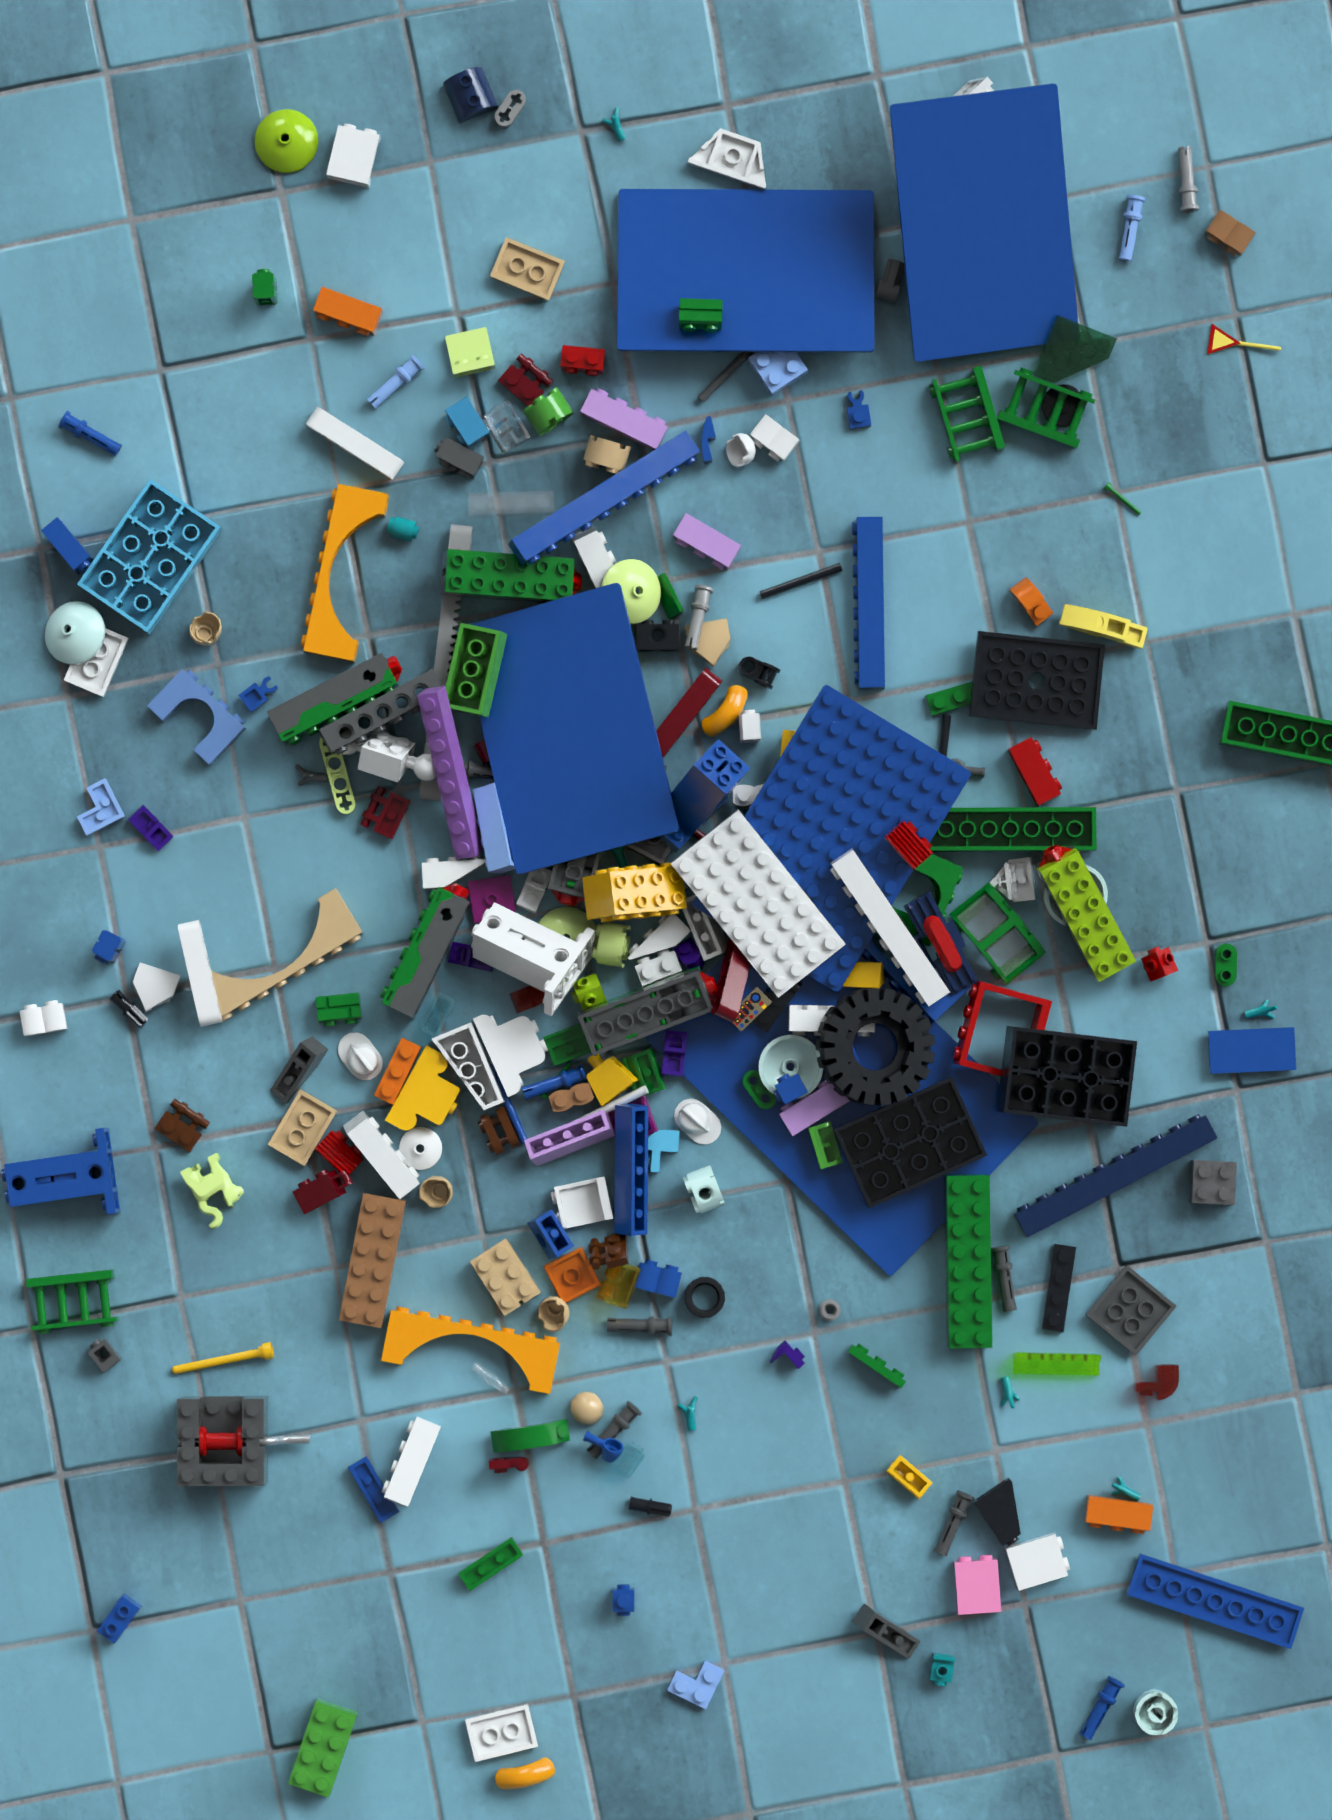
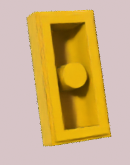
M901 1455L886 1470L891 1477L918 1500L933 1483Z

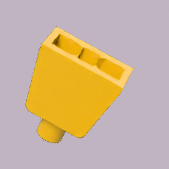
M599 1054L591 1055L587 1059L594 1070L588 1073L586 1078L601 1106L611 1102L638 1081L614 1056L605 1061Z

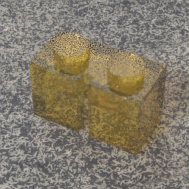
M630 1263L610 1269L606 1268L604 1276L607 1279H602L596 1298L611 1305L627 1309L641 1268Z

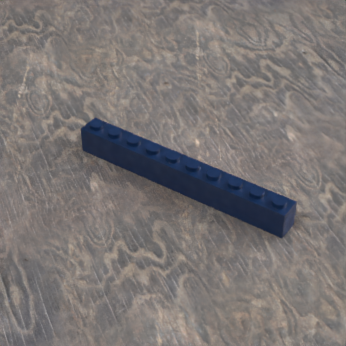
M1197 1114L1188 1119V1124L1184 1126L1177 1124L1171 1127L1169 1134L1162 1136L1160 1133L1152 1137L1150 1144L1143 1146L1141 1143L1131 1148L1132 1153L1124 1156L1122 1153L1112 1158L1113 1163L1107 1166L1103 1163L1093 1168L1094 1173L1088 1176L1085 1173L1074 1178L1075 1183L1069 1186L1064 1183L1056 1187V1193L1050 1196L1045 1193L1037 1197V1202L1029 1206L1026 1203L1016 1208L1018 1212L1014 1215L1025 1237H1029L1214 1141L1217 1139V1136L1206 1115L1200 1116Z

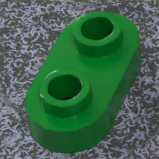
M1227 943L1218 946L1215 951L1214 977L1215 981L1221 986H1230L1237 978V950L1233 945ZM1224 950L1230 952L1229 958L1223 956ZM1225 971L1230 974V977L1227 980H1225L1222 977V974Z
M748 1071L743 1077L744 1087L758 1107L762 1109L772 1108L776 1103L775 1095L764 1086L759 1071ZM751 1077L757 1078L758 1082L756 1085L749 1083ZM764 1094L770 1097L767 1103H764L761 1099Z

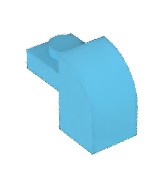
M660 1130L649 1136L648 1150H652V1155L648 1154V1167H651L650 1172H659L661 1151L678 1152L680 1131Z

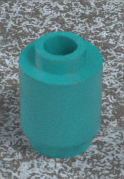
M396 516V518H390L386 533L391 534V537L411 542L412 538H417L419 527L416 526V521Z

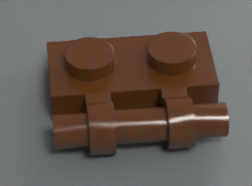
M174 1098L170 1106L176 1109L175 1114L173 1115L166 1111L154 1129L188 1152H191L202 1136L201 1133L196 1131V1128L200 1125L206 1129L210 1122L204 1118L203 1114L200 1112L197 1114L188 1107V1104L185 1102L181 1103ZM183 1114L192 1120L190 1126L180 1120Z
M612 1234L604 1237L605 1242L599 1243L597 1238L591 1239L588 1247L590 1253L589 1263L592 1265V1269L598 1270L601 1265H607V1268L610 1269L629 1264L626 1235Z

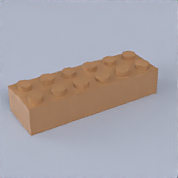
M363 1193L339 1317L340 1321L377 1328L383 1327L407 1203L406 1200Z

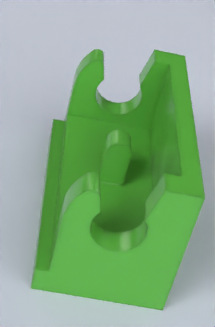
M831 1121L808 1128L820 1169L843 1163Z

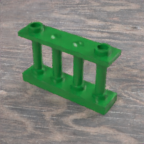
M982 366L974 367L972 369L973 374H970V377L939 386L937 379H932V386H929L932 399L936 398L950 447H947V452L950 460L954 459L955 464L960 462L959 455L988 446L991 448L995 447L996 452L1005 449ZM970 385L973 387L977 386L979 394L976 397L944 406L941 394ZM977 405L983 407L984 415H982V418L950 427L947 414ZM981 426L989 427L991 435H988V438L956 447L954 434Z
M1022 367L1020 371L1015 370L1014 374L1020 377L1008 408H1005L1004 411L1000 410L997 419L1077 448L1080 439L1076 438L1078 435L1076 431L1087 402L1095 403V399L1092 398L1093 394L1084 390L1077 393L1031 376L1032 371ZM1027 380L1039 383L1028 415H1025V418L1016 416V409ZM1047 387H1050L1060 392L1049 421L1043 426L1036 423L1038 420L1036 416ZM1069 394L1079 398V402L1068 430H1065V433L1056 431V424L1066 397Z
M114 1269L26 1279V1287H32V1290L35 1291L38 1325L31 1326V1331L37 1330V1334L50 1333L51 1328L101 1323V1327L114 1326V1322L119 1321V1316L111 1317L108 1293L109 1279L115 1278ZM96 1280L97 1284H99L102 1318L98 1319L89 1318L86 1285H88V1281ZM66 1283H75V1287L78 1286L81 1320L68 1322L65 1295ZM54 1285V1289H56L60 1323L47 1324L43 1291L46 1290L45 1286Z

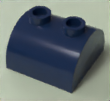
M474 67L459 72L443 83L459 124L499 108L482 67Z

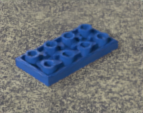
M1294 1027L1208 1031L1210 1074L1296 1070Z

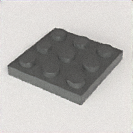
M1125 1265L1086 1315L1136 1356L1176 1308V1305L1128 1265Z

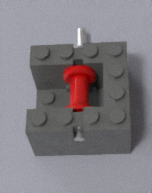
M182 1396L177 1399V1438L179 1445L177 1447V1486H264L268 1483V1445L310 1444V1435L268 1437V1396Z

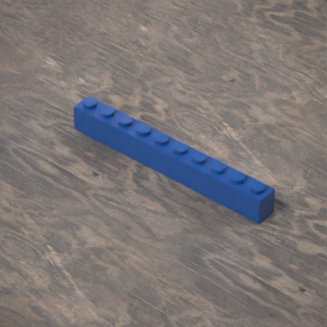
M687 431L682 432L511 539L508 544L522 566L526 563H529V565L534 564L540 559L539 555L544 552L547 554L553 552L558 548L557 544L561 541L569 542L575 537L574 533L579 530L582 532L588 530L593 526L592 522L596 519H599V521L604 520L610 515L609 511L614 508L617 510L623 508L628 504L627 500L631 497L634 499L639 498L645 493L644 489L649 486L651 488L658 486L663 482L661 479L666 475L670 478L680 471L679 467L685 464L688 467L697 460L696 456L700 450Z

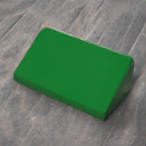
M666 573L660 574L658 576L661 586L660 602L667 617L672 619L683 613V607Z

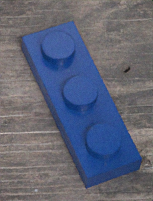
M367 1456L348 1467L380 1523L400 1512L394 1502L384 1499L385 1493L382 1492L384 1484Z

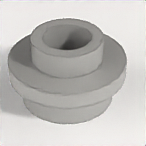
M832 1299L823 1301L819 1307L821 1317L827 1321L837 1319L841 1312L838 1302ZM828 1306H832L834 1308V1312L832 1314L826 1313V1308Z

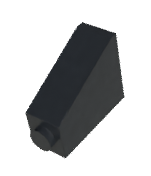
M1008 1477L973 1501L1002 1546L1014 1544L1019 1540L1017 1536L1021 1534L1013 1484Z

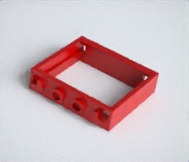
M976 981L972 984L971 990H969V1004L965 1006L963 1011L965 1019L963 1026H960L957 1037L959 1042L953 1050V1064L1001 1077V1069L966 1060L984 991L988 990L1035 1003L1036 1008L1031 1029L1045 1030L1052 1001Z

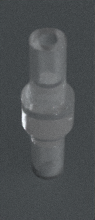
M478 1362L472 1367L476 1373L485 1379L484 1382L489 1386L493 1385L504 1395L510 1390L507 1385L497 1378L498 1376L494 1372H489Z

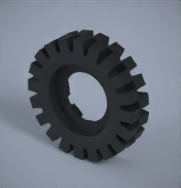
M868 988L853 991L851 995H844L836 1001L837 1005L835 1007L829 1008L825 1014L827 1017L826 1021L820 1023L817 1031L821 1033L820 1039H816V1050H820V1057H817L819 1068H824L825 1073L823 1077L828 1084L834 1085V1091L841 1096L848 1097L847 1100L855 1103L882 1106L908 1098V1093H914L921 1086L919 1084L920 1080H926L931 1071L927 1069L928 1063H933L935 1053L931 1052V1046L935 1045L934 1034H929L928 1029L932 1026L928 1017L922 1016L923 1010L917 1003L910 1002L911 998L902 993H896L894 990ZM871 1023H879L888 1027L893 1032L897 1041V1052L894 1060L881 1070L864 1068L857 1062L853 1053L855 1035L862 1027Z

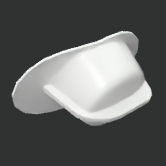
M357 1032L349 1033L340 1040L338 1054L356 1078L371 1080L381 1072L383 1066L382 1057L365 1035Z
M686 1099L676 1107L674 1113L675 1122L693 1141L706 1145L714 1142L721 1133L720 1120L702 1102L697 1099Z

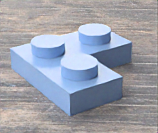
M106 778L87 787L96 807L77 816L86 836L126 817Z
M705 1660L696 1679L676 1670L667 1691L706 1709L725 1669Z

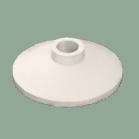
M416 1127L404 1134L400 1141L399 1150L406 1158L404 1161L409 1167L413 1166L417 1170H425L434 1166L440 1159L442 1143L439 1136L431 1129ZM419 1144H422L424 1146V1151L422 1153H419L416 1150V1147Z

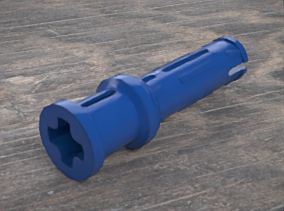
M66 411L58 425L60 429L65 428L72 432L74 437H83L113 456H117L122 444L87 426L88 423L85 420L81 421L70 415L71 412Z
M580 1064L578 1068L569 1071L562 1070L558 1076L525 1087L523 1086L522 1091L525 1099L528 1100L529 1098L562 1087L569 1089L571 1085L580 1082L587 1083L588 1080L584 1068Z
M1112 1676L1107 1677L1108 1682L1103 1691L1098 1693L1099 1699L1079 1733L1089 1740H1092L1110 1706L1116 1703L1115 1698L1121 1688L1125 1687L1124 1683Z

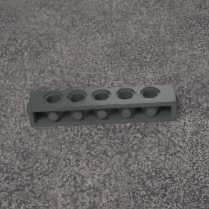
M431 669L319 729V734L330 754L332 755L336 752L337 755H340L348 750V745L354 742L358 745L367 740V735L373 732L377 735L386 730L385 726L393 722L395 725L405 719L404 715L410 712L412 714L420 712L418 697L415 695L416 689H427L442 685L434 670ZM403 698L407 701L408 706L401 709L397 707L396 700ZM381 708L386 709L389 713V716L385 719L377 715V711ZM360 719H367L370 722V726L367 729H362L359 727L358 721ZM348 729L351 732V737L343 739L340 737L339 731Z

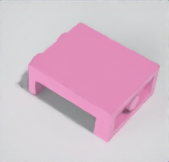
M980 1555V1559L971 1560V1556L958 1557V1561H953L958 1615L1001 1612L997 1558H992V1555Z

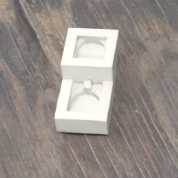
M542 868L529 872L516 906L536 914L550 881L552 871Z

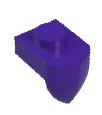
M691 937L673 949L686 969L689 970L700 966L702 971L705 961Z
M786 1340L776 1348L770 1360V1363H773L785 1353L798 1369L805 1364L802 1360L805 1358L802 1352L797 1347L793 1350Z

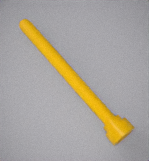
M266 1342L262 1343V1346H258V1349L176 1365L172 1367V1372L179 1374L257 1357L265 1358V1360L274 1359V1350L272 1343Z

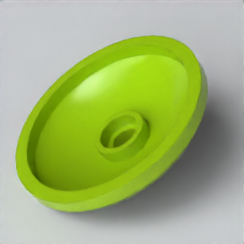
M290 109L278 110L267 115L259 124L255 133V149L260 160L268 168L280 173H294L305 168L314 159L318 149L317 130L312 121L301 112ZM284 135L289 136V140L286 142L281 140Z

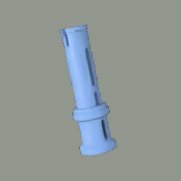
M1127 195L1126 197L1128 204L1127 210L1123 215L1126 222L1119 256L1120 260L1132 261L1138 222L1142 220V205L1146 200L1145 197L1138 195Z
M412 354L402 367H397V373L367 400L377 409L404 382H410L411 378L420 369H425V367Z

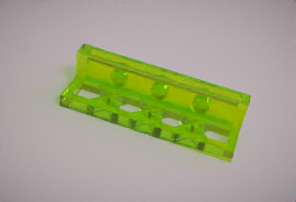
M1013 1352V1374L1099 1376L1101 1355L1090 1353Z

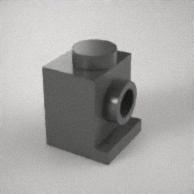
M99 1338L90 1345L91 1350L87 1352L103 1373L122 1360V1357L107 1339L102 1341ZM102 1350L108 1351L106 1358L101 1356Z

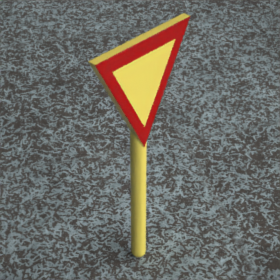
M1211 324L1207 355L1235 345L1276 351L1281 350V347L1237 341L1214 324Z

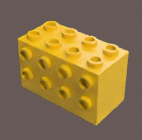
M671 862L660 865L647 864L639 867L634 865L624 868H606L604 870H596L595 875L582 877L587 920L600 919L601 922H610L614 920H630L632 918L643 919L653 916L663 917L679 914L680 909L687 908L684 880L671 865Z

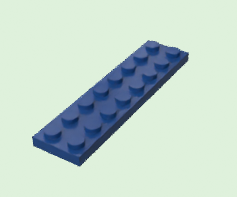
M1139 1553L1127 1590V1595L1289 1649L1292 1648L1304 1611V1607Z

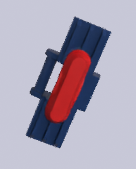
M928 891L904 905L917 931L912 937L933 968H937L950 994L953 996L978 981L961 950L966 946L953 920L951 918L945 920L931 892ZM925 936L931 941L936 950L937 959L935 961H932L920 938Z

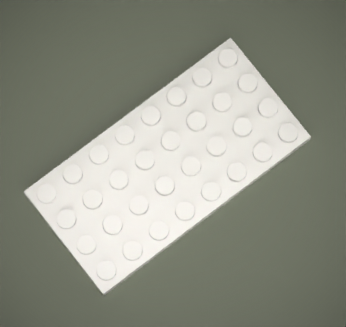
M736 810L671 862V865L778 998L846 945L739 810Z

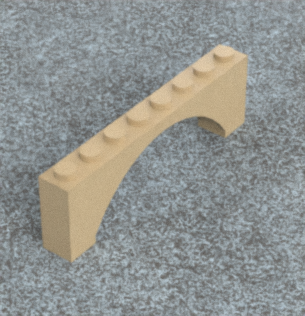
M336 888L318 898L320 903L319 917L313 937L303 953L285 969L256 979L231 978L211 971L222 1022L231 1018V1012L236 1009L242 1011L251 1005L249 1001L257 997L260 1000L269 995L268 990L274 986L276 989H279L287 984L286 979L294 975L297 978L306 972L304 968L312 964L313 967L325 961L323 957L329 953L332 956L343 950L341 946L349 942L352 945L361 939L360 935L363 934V931Z

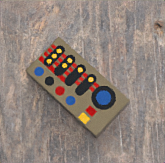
M756 987L741 1001L739 1013L732 1023L742 1031L772 1001Z

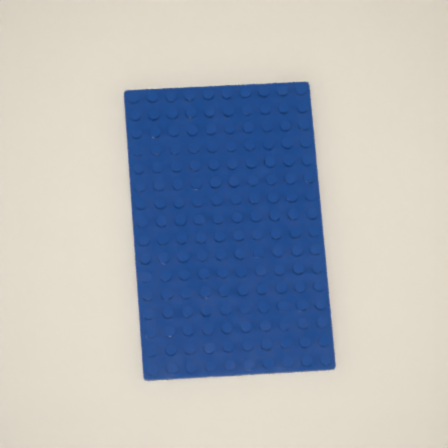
M861 955L860 958H859V960H858L857 962H872V961H871L870 959H869V960H866V959ZM724 956L706 974L713 977L717 984ZM806 975L799 981L802 983V986L788 1005L836 1006V1001L844 995H851L853 991L868 988L842 987L836 992ZM884 975V984L878 989L894 990L889 984L890 980ZM768 990L764 992L766 996L770 993ZM788 1005L768 1032H765L753 1022L740 1031L734 1024L709 1012L646 1036L647 1041L664 1055L666 1030L687 1032L683 1076L888 1275H893L945 1222L944 1175L872 1208H868L836 1135L835 1138L843 1163L824 1169L819 1167L808 1128L831 1121L832 1128L835 1129L887 1105H864L849 1101L794 1136L790 1134L779 1116L782 1112L780 1108L786 1105L783 1101L778 1102L776 1098L775 1105L770 1109H762L757 1106L743 1085V1077L748 1071H759L758 1066L761 1053L772 1040L784 1035H793V1031H788ZM934 1022L931 1024L932 1027L928 1029L929 1034H934L935 1045L931 1046V1052L935 1053L933 1063H928L927 1069L931 1071L926 1080H920L919 1084L921 1086L914 1093L949 1077L953 1078L987 1156L947 1174L990 1175L1038 1126V1121L1033 1116L998 1112L997 1103L1000 1084L989 1073L953 1064V1050L957 1047L958 1043ZM875 1023V1032H870V1036L855 1035L853 1047L860 1060L858 1063L869 1070H881L894 1060L897 1052V1041L893 1032L888 1027ZM805 1031V1035H798L808 1039L815 1046L816 1039L821 1037L815 1036L814 1031ZM969 1054L967 1055L966 1060L977 1063ZM788 1063L786 1069L792 1071L794 1064ZM824 1068L819 1084L825 1081V1078L823 1077V1074L825 1073ZM756 1077L749 1079L751 1085H756L758 1082ZM816 1087L811 1093H814L819 1088ZM764 1094L761 1099L764 1103H767L770 1097ZM798 1098L791 1102L794 1105L801 1100Z

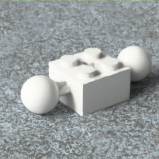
M342 729L339 731V735L343 739H348L351 737V732L348 729ZM382 731L377 735L373 733L367 741L358 745L354 742L347 746V751L342 753L343 755H351L356 751L361 752L358 770L398 782L409 768L413 769L415 775L421 780L430 781L436 778L431 754L426 753L414 757L416 743L404 737L389 735L386 731Z

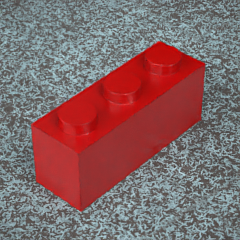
M1032 737L1007 750L1037 807L1061 794L1062 786L1057 777L1053 779L1050 773L1052 767L1047 758L1043 760L1040 754L1042 748L1037 739L1033 741Z

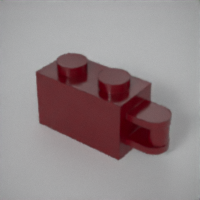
M325 1169L315 1175V1180L310 1182L307 1179L297 1184L299 1188L293 1191V1194L304 1214L347 1193L345 1187L353 1183L347 1169L338 1174L336 1170L328 1173Z

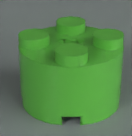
M558 387L551 390L547 397H544V395L539 396L533 401V404L522 411L540 436L556 428V425L560 422H565L574 414Z

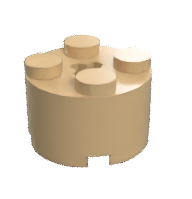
M590 435L583 460H586L585 465L598 469L600 465L606 466L605 471L615 474L625 469L631 449L630 446H626L623 449V444L599 437L594 441L595 436Z

